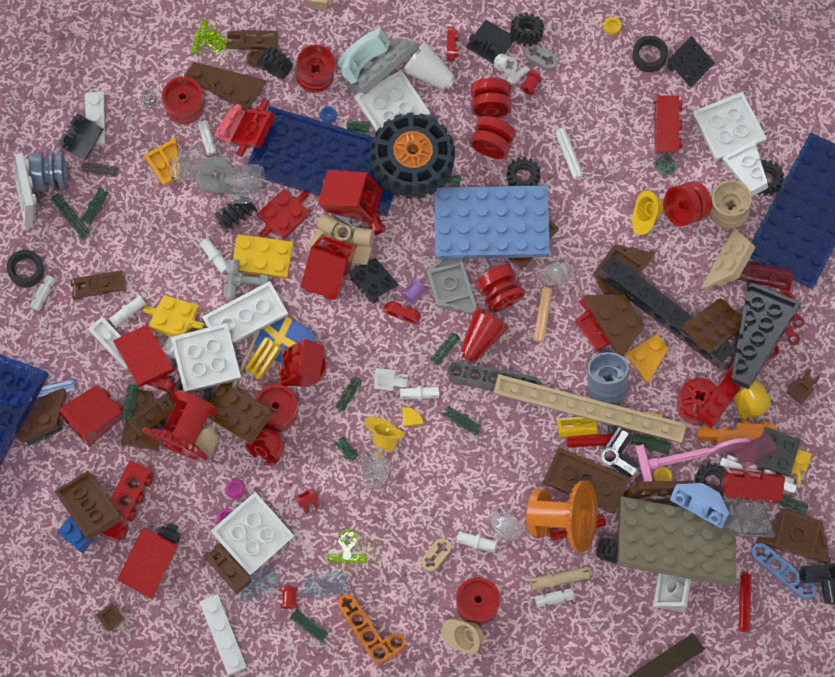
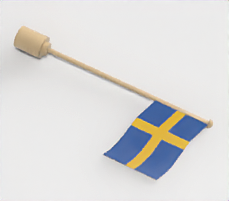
M284 317L256 332L239 368L240 375L254 345L259 348L265 337L270 338L282 349L274 360L282 365V354L286 348L303 339L315 342V335L306 327L288 317ZM272 348V350H271L270 353L268 354V357L271 355V353L273 352L274 348ZM238 380L233 381L231 387L235 388ZM213 423L211 428L202 429L195 443L207 455L208 459L211 457L220 438L217 434L218 431L215 430L216 423Z

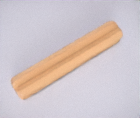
M542 288L534 341L544 342L552 289Z

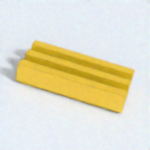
M265 337L245 369L250 371L252 375H255V378L258 380H262L282 349L270 338ZM272 348H274L273 352L271 353V355H270L269 358H268V354L270 353V351L272 350ZM263 362H265V364L263 365V367L261 368V370L258 372V370H259V368L261 367V365L263 364Z
M582 417L557 418L559 437L598 434L596 421Z

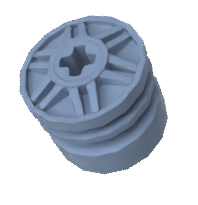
M63 151L57 152L56 160L54 152H50L48 161L45 160L43 153H30L29 176L32 179L33 192H45L48 183H50L53 191H57V182L60 190H66L68 167Z
M611 352L600 353L590 360L588 365V390L594 400L615 404L627 396L629 390V368L627 361L617 353Z

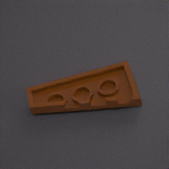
M193 62L184 77H190L197 81L203 89L234 105H241L245 111L251 108L267 83L264 79L198 62Z

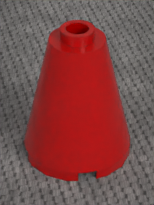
M476 307L460 350L463 353L462 357L469 362H472V360L477 361L509 328L507 325L503 326L504 322L490 313H483L482 311L480 313L481 308Z

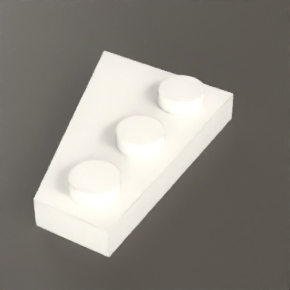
M755 141L722 157L723 163L739 182L744 183L749 188L752 196L768 188Z

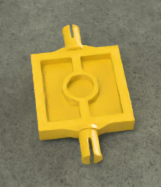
M163 295L156 308L147 305L143 308V313L153 315L149 324L152 331L174 337L186 334L192 328L198 330L205 329V323L196 321L199 305Z

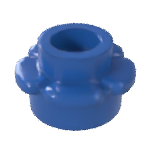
M325 106L319 113V118L325 124L333 123L337 119V111L331 106Z

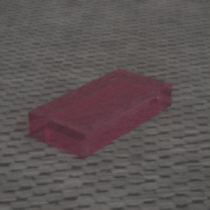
M766 433L735 450L734 454L742 468L746 469L777 452L778 448L769 433Z

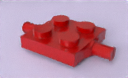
M262 99L259 107L256 109H246L231 139L234 144L240 145L236 152L237 156L243 157L247 148H260L275 118L272 112L265 111L270 103L267 99Z
M284 189L281 190L257 213V216L266 225L258 233L259 236L265 238L270 232L278 234L283 240L287 238L310 216V211L302 205V202L309 197L308 193L303 190L299 196L294 197Z
M581 299L579 303L585 309V312L575 319L574 323L598 352L605 346L610 345V343Z

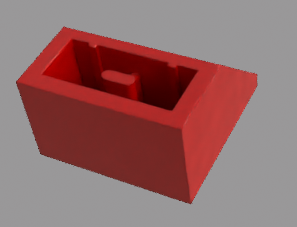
M303 339L286 348L282 354L283 363L279 373V384L283 386L310 387L319 382L324 346Z

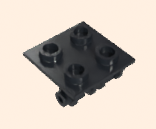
M485 19L475 34L472 33L469 37L470 41L466 48L494 64L496 56L505 54L514 41L510 37V33Z
M690 36L667 60V68L670 71L676 70L682 79L692 87L715 62L697 41Z
M77 113L75 116L73 115L69 123L71 126L67 125L70 129L68 131L64 130L67 134L63 133L62 137L58 140V145L85 161L104 129Z
M376 257L369 260L367 265H360L348 272L351 277L350 280L356 284L358 290L362 289V294L366 293L365 296L368 298V301L373 304L379 300V296L399 285Z
M765 427L754 463L771 469L778 475L784 474L790 477L801 440Z

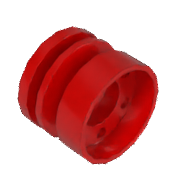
M314 44L300 51L297 57L295 75L296 81L302 89L311 93H320L327 90L333 83L336 62L331 50L325 46Z
M503 264L490 269L475 282L480 294L486 296L484 302L488 305L491 313L507 309L518 303L525 296V291L521 288L520 282L514 281L516 275L509 264Z
M700 377L690 379L683 384L676 401V409L679 416L691 425L705 424L696 414L716 388V385L712 381ZM696 396H697L698 398H701V397H702L703 400H702V401H701L700 399L696 400Z

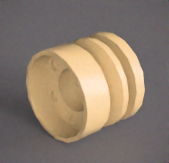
M727 180L715 187L712 193V210L710 214L718 226L725 229H736L747 222L752 203V195L749 188L744 183L736 180Z

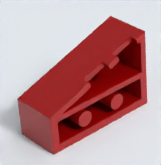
M657 95L653 99V104H655V153H678L679 149H682V138H679V130H682V119H679V112H682L683 102L679 100V96Z
M724 467L721 491L726 497L730 498L740 497L751 501L762 499L764 502L776 504V501H782L785 477L778 474Z

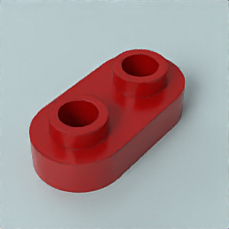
M447 26V61H454V58H458V47H455V41H458V30H455V26Z
M395 301L386 303L383 312L387 315L414 325H418L421 319L417 309L411 307L407 309Z
M165 376L147 384L170 394L173 393L175 387L174 381Z

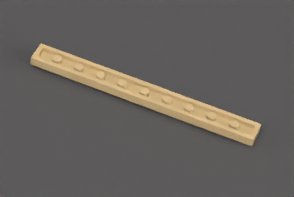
M499 374L493 394L616 427L620 426L624 429L677 443H682L686 428L685 423Z

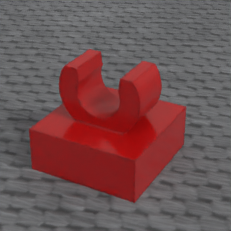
M311 488L294 497L298 506L305 513H309L307 510L309 504H313L315 509L318 508L316 500H318L317 495Z

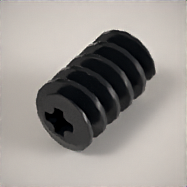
M241 194L239 196L240 201L234 199L233 204H227L228 209L223 207L221 213H215L218 224L226 233H228L227 227L231 230L234 229L232 223L240 225L239 218L246 221L245 214L251 217L250 210L258 212L256 206L248 197Z

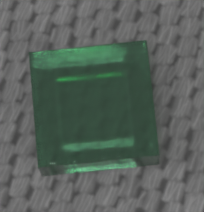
M669 153L653 162V166L663 179L679 169Z

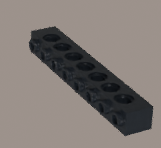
M611 255L600 269L598 277L619 293L625 294L628 300L717 368H720L734 350L728 343H724L709 354L682 329V326L693 316L615 256Z

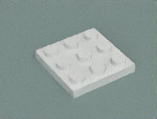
M402 70L380 81L368 93H358L354 96L355 101L375 131L379 127L383 128L385 121L388 119L393 120L394 116L399 114L403 116L413 112L414 115L422 113L426 114V117H430L429 110Z
M743 92L692 112V116L715 162L755 141L756 145H759L767 140Z
M23 153L15 154L14 178L26 229L33 227V221L36 220L35 194H32L33 184L31 176L29 177L28 160H24Z
M227 323L171 337L185 392L189 393L241 379Z
M256 492L210 531L249 576L294 537Z

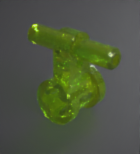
M203 19L198 31L194 34V42L190 53L197 54L201 42L206 43L216 52L222 51L226 46V39L215 29H210L206 32L209 21Z
M345 529L339 535L338 540L339 544L343 547V554L327 555L328 562H343V564L351 565V563L367 562L366 555H351L352 547L357 541V535L351 529ZM346 534H350V537L353 538L349 544H346V540L342 539Z

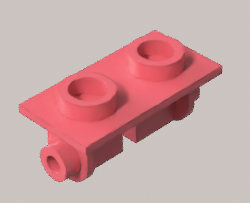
M236 104L230 107L215 132V137L229 144L232 142L231 139L245 113L241 105Z

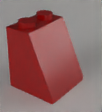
M328 170L323 180L321 194L318 197V205L327 213L373 223L383 189L367 172Z
M322 234L310 249L300 288L305 289L309 293L322 295L326 299L336 300L343 289L357 246Z
M97 385L59 409L63 420L88 447L93 445L124 418L122 406L117 401L113 403L109 398L111 397L109 392L104 387L100 389Z

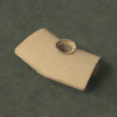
M324 213L318 220V230L307 244L312 247L322 234L357 246L352 263L367 265L373 246L374 230L348 226L329 214ZM348 230V236L341 238L342 232Z

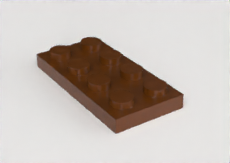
M719 298L688 320L682 326V329L711 354L740 332L742 315L733 310L726 301Z
M226 383L220 384L208 400V403L215 406L218 410L215 419L210 420L250 445L274 414L269 408Z
M558 447L543 480V484L570 495L575 484L579 481H589L595 490L597 507L615 515L620 497H623L630 478Z
M89 471L55 490L56 495L87 541L122 521L120 515Z

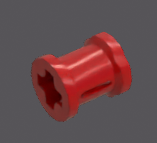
M528 71L524 84H521L519 88L522 92L533 96L537 84L542 81V77L533 71Z
M377 211L373 223H368L370 229L374 230V236L386 231V227L380 219L381 214Z
M284 586L280 588V592H282L281 609L298 608L296 603L298 587Z

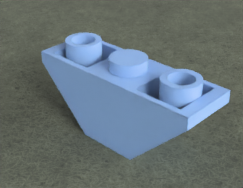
M703 483L677 484L670 498L672 502L721 529L729 515L720 493Z

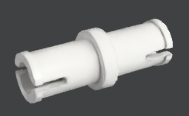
M209 238L204 239L199 246L202 247L209 257L208 260L214 263L222 275L225 274L227 262L222 257V252L216 249Z
M138 295L129 304H124L122 309L110 317L109 320L117 328L126 319L132 318L133 314L146 305V303Z
M420 385L417 388H400L401 400L418 399V401H422V399H439V386L422 387Z
M459 531L456 543L471 546L474 550L482 549L495 553L498 541L483 538L479 534L472 535Z

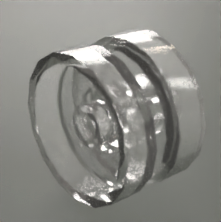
M254 164L242 165L231 168L223 173L224 183L226 186H229L226 189L227 199L231 203L254 202L268 195L267 184L263 182L265 179L263 166Z

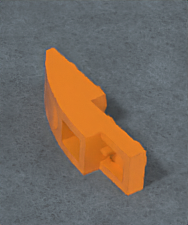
M740 421V423L736 424L735 430L728 427L720 428V430L701 427L696 432V441L715 442L716 446L733 439L749 438L751 443H757L761 441L765 427L775 430L776 425H772L770 422L751 424L750 421Z

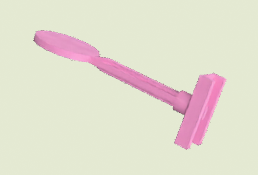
M749 438L733 439L720 443L713 448H703L659 459H648L644 445L636 446V453L643 481H653L651 470L706 457L711 454L723 455L738 452L748 448L752 443Z

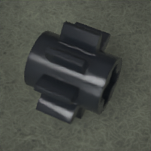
M171 523L167 527L162 526L158 533L175 544H178L181 533L177 531L178 526Z

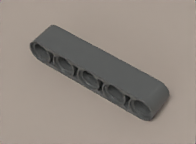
M453 362L448 367V379L450 382L474 388L494 391L495 383H491L489 379L492 377L497 378L498 374L541 385L538 378L461 362ZM458 370L461 372V375L454 376L451 372ZM472 374H478L480 378L477 380H473L470 376Z

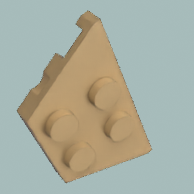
M733 229L726 244L722 247L720 255L713 263L712 269L701 287L705 292H710L711 287L716 284L721 287L730 281L738 279L752 255L755 246L738 230Z

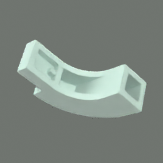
M381 28L357 40L339 59L338 64L341 67L342 75L345 79H348L350 84L357 82L360 70L368 61L388 51L390 41Z

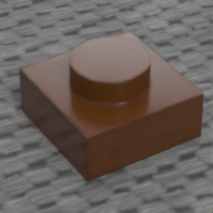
M113 603L96 615L108 632L125 620Z

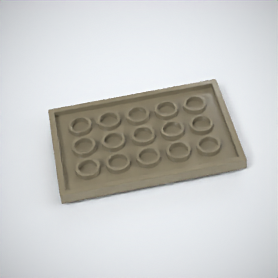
M621 496L619 500L617 566L734 587L736 584L735 517L728 516L721 529L685 508Z

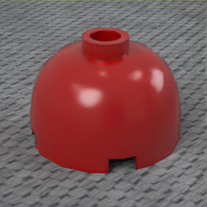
M263 428L251 445L249 443L245 444L248 452L254 458L258 455L265 459L266 462L264 464L267 466L276 465L285 449L281 434L277 430Z

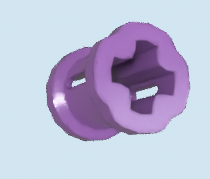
M413 279L412 285L406 291H403L401 295L406 301L414 305L416 299L421 293L426 291V288L419 281Z

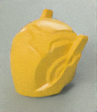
M758 379L753 382L750 389L743 388L733 398L742 421H747V418L762 416L768 411L771 403L765 387Z

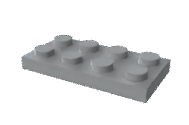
M402 38L393 39L389 43L388 51L367 62L360 70L357 82L350 84L347 81L345 83L346 86L356 92L368 93L419 48L417 43Z

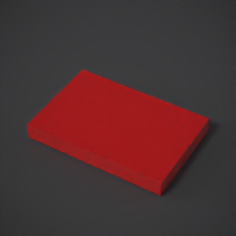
M148 324L113 340L117 351L139 388L174 372L171 363Z
M143 527L117 580L152 599L179 546Z

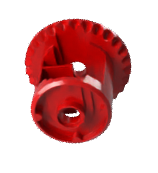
M174 390L171 400L176 404L164 429L161 431L156 428H143L141 433L175 453L201 463H206L207 455L195 445V442L206 419L214 420L218 410L215 406L195 394Z

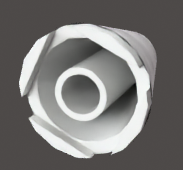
M425 41L403 69L404 73L441 90L449 89L455 82L452 79L454 74Z

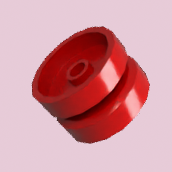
M181 76L167 82L162 91V100L166 115L170 120L177 124H189L198 120L204 112L205 103L201 86L197 81L190 77Z
M484 78L471 84V112L473 115L495 118L508 115L512 109L511 99L509 98L511 96V84L500 78Z
M491 116L480 117L475 127L476 131L473 132L469 141L471 148L481 155L496 160L506 159L511 148L510 144L513 143L516 136V130L501 119Z
M691 181L669 188L664 196L663 207L668 219L676 226L683 227L705 220L711 213L712 199L709 191L702 183Z
M271 384L258 392L255 401L274 412L264 428L283 432L294 425L298 417V406L294 393L288 387L281 384Z
M482 577L470 578L463 582L456 596V610L462 620L485 625L491 622L497 615L500 605V594L494 583ZM476 599H480L481 603H476Z

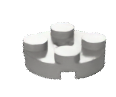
M214 156L205 159L200 163L196 173L199 186L204 191L214 195L227 191L235 181L233 169L224 157ZM213 171L219 174L218 180L212 178Z

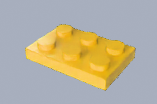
M237 234L233 260H239L238 272L254 275L265 274L269 277L287 279L293 242Z

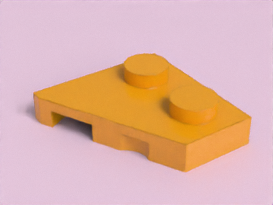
M175 138L144 155V159L163 187L180 178Z
M657 333L627 352L626 357L644 382L648 384L667 353L668 347Z

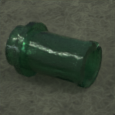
M347 120V132L351 134L352 132L369 133L370 121Z
M343 436L338 439V442H335V445L344 454L345 460L351 462L358 457V450L351 446L346 437Z

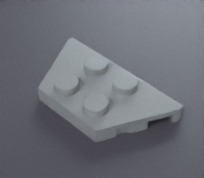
M439 259L435 265L426 270L437 308L470 314L474 313L477 305L462 259Z

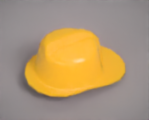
M645 190L638 195L632 215L633 231L638 235L649 233L655 221L663 214L661 199L649 190Z
M370 416L364 420V425L372 432L374 445L389 453L394 451L399 439L405 436L404 432L382 418Z

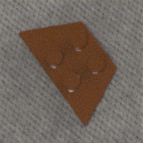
M614 245L593 273V277L604 295L621 294L597 276L611 255L615 256L640 276L656 252L654 250L643 251L635 247L626 248L622 245Z
M626 295L583 296L582 300L615 353L624 357L645 326Z
M61 388L1 413L0 424L21 443L56 430L60 425L61 414L59 409L63 406L62 402L63 398L66 397V391L64 388Z
M783 510L756 540V543H763L768 547L828 565L831 563V557H829L827 549V539L824 535L823 521Z

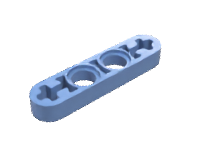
M757 543L751 549L753 560L803 600H811L815 596L816 587L813 583H801L804 588H811V595H804V589L800 586L798 589L795 588L800 582L799 571L763 543ZM762 548L764 550L763 554L766 557H768L769 554L772 557L769 558L767 563H764L763 561H765L766 558L762 555L758 557L756 555L757 551L755 549L760 550ZM773 560L778 561L781 565V568L777 571L770 567V562ZM793 573L796 576V582H787L786 574Z

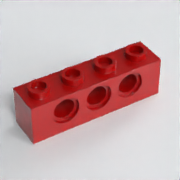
M129 460L110 499L111 504L120 517H122V521L99 534L100 536L118 544L121 539H125L128 533L127 525L129 521H134L137 514L135 509L138 504H142L145 498L144 491L153 482L154 477L152 476L151 469ZM133 482L140 483L136 489H131L130 484ZM123 500H131L128 506H121Z

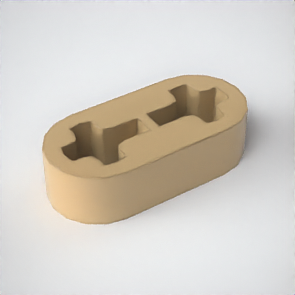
M440 538L436 540L423 556L421 566L424 571L430 573L436 571L450 554L451 544L447 539ZM446 544L447 551L442 550L438 555L439 547L437 545ZM435 556L436 558L433 563L435 566L430 565L426 567L427 562L425 560L430 561Z

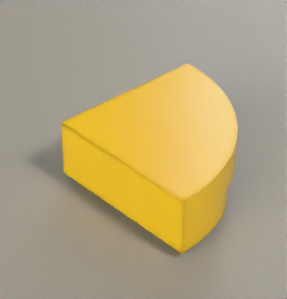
M402 407L404 427L423 425L422 417L417 411L408 407Z

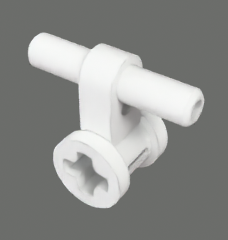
M499 54L494 60L495 68L504 71L508 78L506 81L511 85L518 83L520 78L530 71L527 66H524L516 72V59L505 54Z

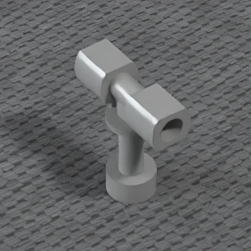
M227 259L226 272H228L227 284L224 285L223 297L235 298L236 287H240L241 283L261 286L268 282V275L260 274V278L241 276L242 272H238L239 260Z

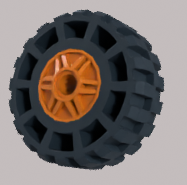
M409 112L403 116L401 114L396 115L393 120L388 119L385 121L383 128L379 127L375 133V138L372 139L370 150L371 169L375 173L374 177L377 182H382V187L386 191L391 190L393 195L397 197L402 195L405 196V199H412V197H418V199L425 198L426 194L432 195L437 192L438 187L442 188L452 174L455 159L453 138L451 134H447V128L443 124L439 125L437 119L433 117L430 119L426 117V114L414 115L413 112Z

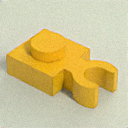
M800 449L797 451L791 475L797 477V484L801 481L800 471L806 473L812 456L811 453Z

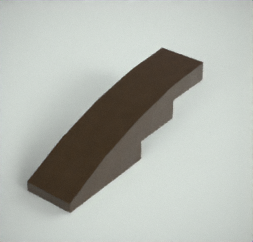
M692 633L628 677H667L705 649L694 633Z

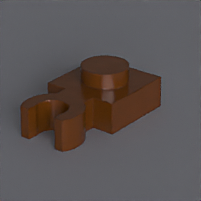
M811 369L806 371L804 380L799 377L787 391V394L801 405L814 391L815 388L811 385L816 384L820 378L818 375L815 379H811L809 377Z

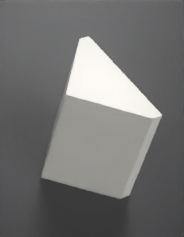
M659 573L653 606L684 613L687 607L691 579Z

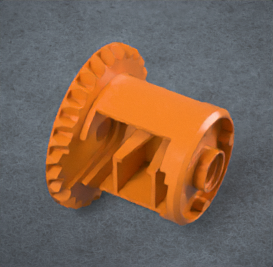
M579 481L575 484L568 503L552 502L551 494L546 489L534 490L529 497L526 508V525L529 534L533 538L547 536L551 527L566 528L571 547L576 552H586L592 544L597 525V499L592 484L589 481Z

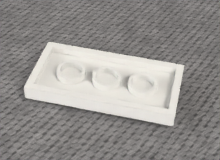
M269 281L202 316L208 328L227 323L232 343L235 344L288 316V312Z

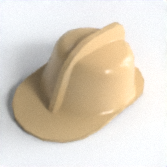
M456 619L445 621L441 629L443 639L451 648L467 654L477 653L487 636L477 623L463 622Z

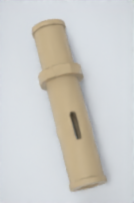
M584 567L556 574L547 573L546 576L529 578L530 586H532L531 590L534 591L547 587L552 589L557 585L590 579L589 569Z

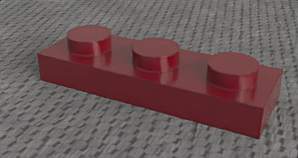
M748 261L737 280L790 291L794 271Z

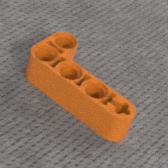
M345 594L339 598L338 608L340 613L375 664L383 665L404 651L405 638L402 634L394 633L382 640L352 595ZM346 601L347 603H350L351 609L353 611L351 614L349 609L347 607H344L343 602ZM356 617L363 619V623L359 626L352 623ZM366 634H372L374 640L372 642H365L363 637ZM398 639L402 642V645L399 648H394L391 646V642ZM382 650L385 653V657L377 659L374 656L375 652Z

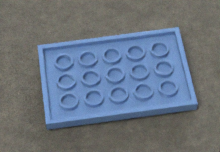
M548 186L437 188V192H435L436 259L550 257Z

